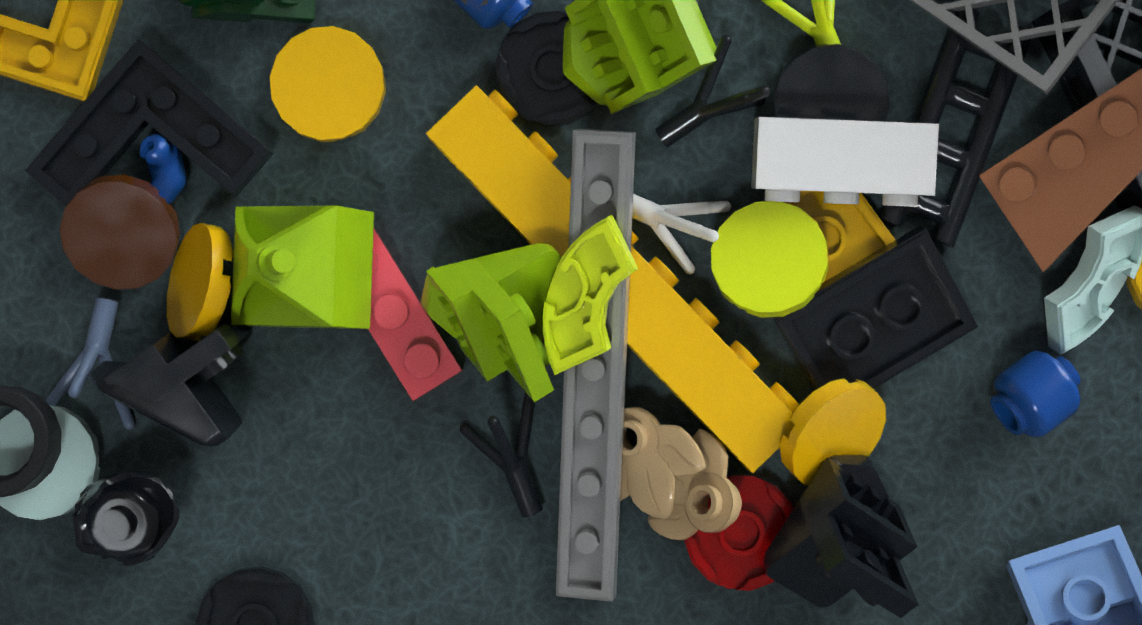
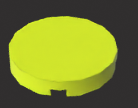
M754 202L735 211L719 227V238L713 242L711 247V270L722 295L730 303L746 310V313L760 318L784 317L804 308L815 297V293L820 289L828 272L827 242L818 223L801 208L784 202Z

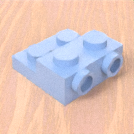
M1120 525L1009 560L1007 563V570L1028 619L1026 625H1142V575Z

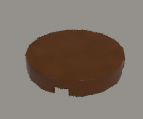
M128 175L101 176L81 188L65 207L59 228L63 251L74 268L93 283L116 290L140 288L157 280L171 265L176 255L181 237L177 213L171 203L168 205L165 199L158 194L159 190L147 181Z

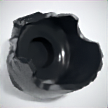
M135 471L112 474L87 485L80 493L79 500L75 504V512L72 515L76 546L81 552L101 556L103 559L113 558L127 566L153 559L168 541L179 519V509L177 508V501L173 498L172 491L165 487L164 482L158 477L150 476L146 472L136 473Z

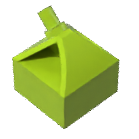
M337 205L236 207L231 325L370 329L374 212Z

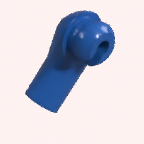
M151 134L140 145V157L147 161L151 178L150 184L159 190L158 194L169 205V203L172 204L186 185L187 176L182 151L164 136Z

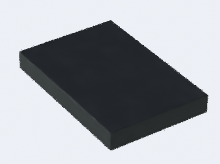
M918 226L822 283L820 289L815 293V297L804 308L784 317H772L813 391L830 381L846 379L849 383H853L858 379L874 389L978 327L927 229L922 226Z

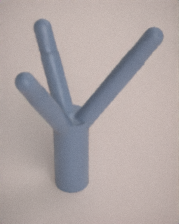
M104 298L95 299L84 349L46 398L48 405L55 406L67 391L70 397H78L97 357L100 363L103 361H113L108 348L119 305L118 302ZM114 400L124 427L128 430L133 429L135 421L130 408Z

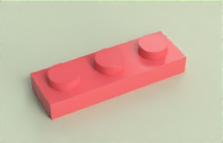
M374 228L370 329L368 330L412 401H415L463 370L433 321L421 306V302Z

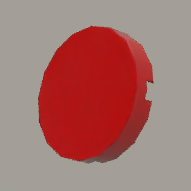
M729 475L727 479L737 487L742 500L741 512L737 520L721 532L706 533L698 530L693 536L683 541L692 564L708 581L727 589L752 591L774 582L773 579L767 576L763 559L766 550L793 510V506L773 484L755 476ZM709 497L708 508L710 509L711 498Z

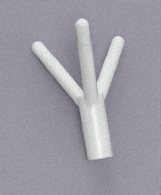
M633 194L632 218L651 226L686 274H693L695 266L666 226L710 242H715L719 238L717 231L677 216L728 212L731 209V204L728 201L659 205Z

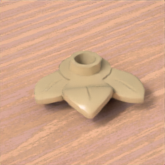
M625 408L620 501L631 496L633 503L642 512L661 519L669 518L673 511L675 498L674 476L689 475L704 470L706 463L703 454L691 435L682 427L660 424L654 415L643 408ZM627 428L634 430L637 435V445L635 447L627 439Z
M699 429L693 436V440L703 454L706 468L694 474L674 476L675 498L673 511L669 518L661 519L651 515L648 516V523L651 528L666 538L686 540L698 530L706 533L721 532L733 524L741 512V495L737 487L727 479L728 455L726 449L716 436L704 429ZM709 497L711 498L710 509L708 508Z

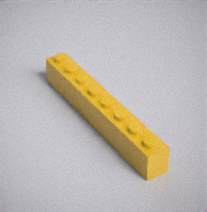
M476 85L426 135L438 150L530 245L536 243L549 244L562 258L569 248L571 177L567 179L552 164L558 157V154L536 131L527 138L512 122L518 116V113L499 92L494 89L487 96ZM632 231L631 254L638 269L630 275L627 346L698 420L721 441L724 447L749 472L754 473L780 448L783 434L789 438L790 431L794 427V424L789 420L799 403L778 382H775L769 388L753 372L760 364L740 342L735 340L728 346L714 332L713 329L720 323L717 318L697 298L690 304H687L673 289L679 282L673 272L656 256L647 262L632 247L639 240Z

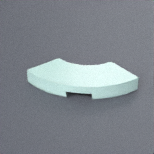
M1134 205L1089 225L1086 247L1077 268L1061 287L1044 297L1048 347L1059 354H1063L1076 347L1097 331L1115 311L1109 306L1120 292L1127 277L1135 278L1142 261V208Z

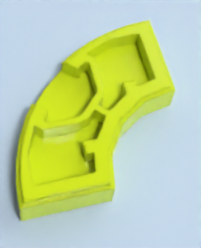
M613 215L599 221L582 233L571 244L556 266L557 269L550 283L543 308L544 344L554 375L596 357L611 348L606 329L608 302L619 283L638 269Z

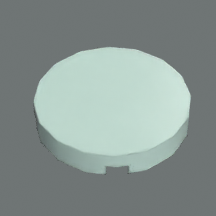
M49 405L54 410L62 431L61 453L52 472L32 489L16 495L0 497V506L17 517L43 520L68 514L75 509L80 493L87 485L98 481L100 472L98 452L100 450L97 437L83 418L65 407ZM13 410L0 420V475H9L19 471L29 461L34 450V433L30 422L17 410Z

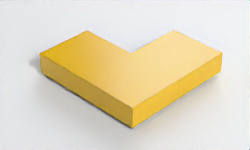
M58 0L49 29L0 14V76L84 102L95 90L124 0Z

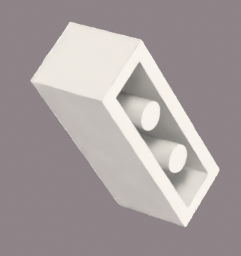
M757 117L754 119L751 188L765 189V201L800 202V191H824L823 203L859 204V193L883 194L882 205L918 207V195L935 196L939 124Z

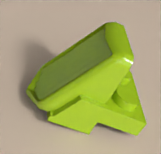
M575 0L565 7L569 20L564 28L563 74L595 102L608 106L611 114L657 96L717 61L714 56L717 47L696 0Z
M536 243L436 268L433 266L426 270L427 276L425 278L421 306L432 320L457 339L464 354L487 382L508 370L534 402L554 391L545 368L550 363L546 348L542 343L544 340V302H546L550 283L557 269L556 266L561 259L560 254L551 245Z

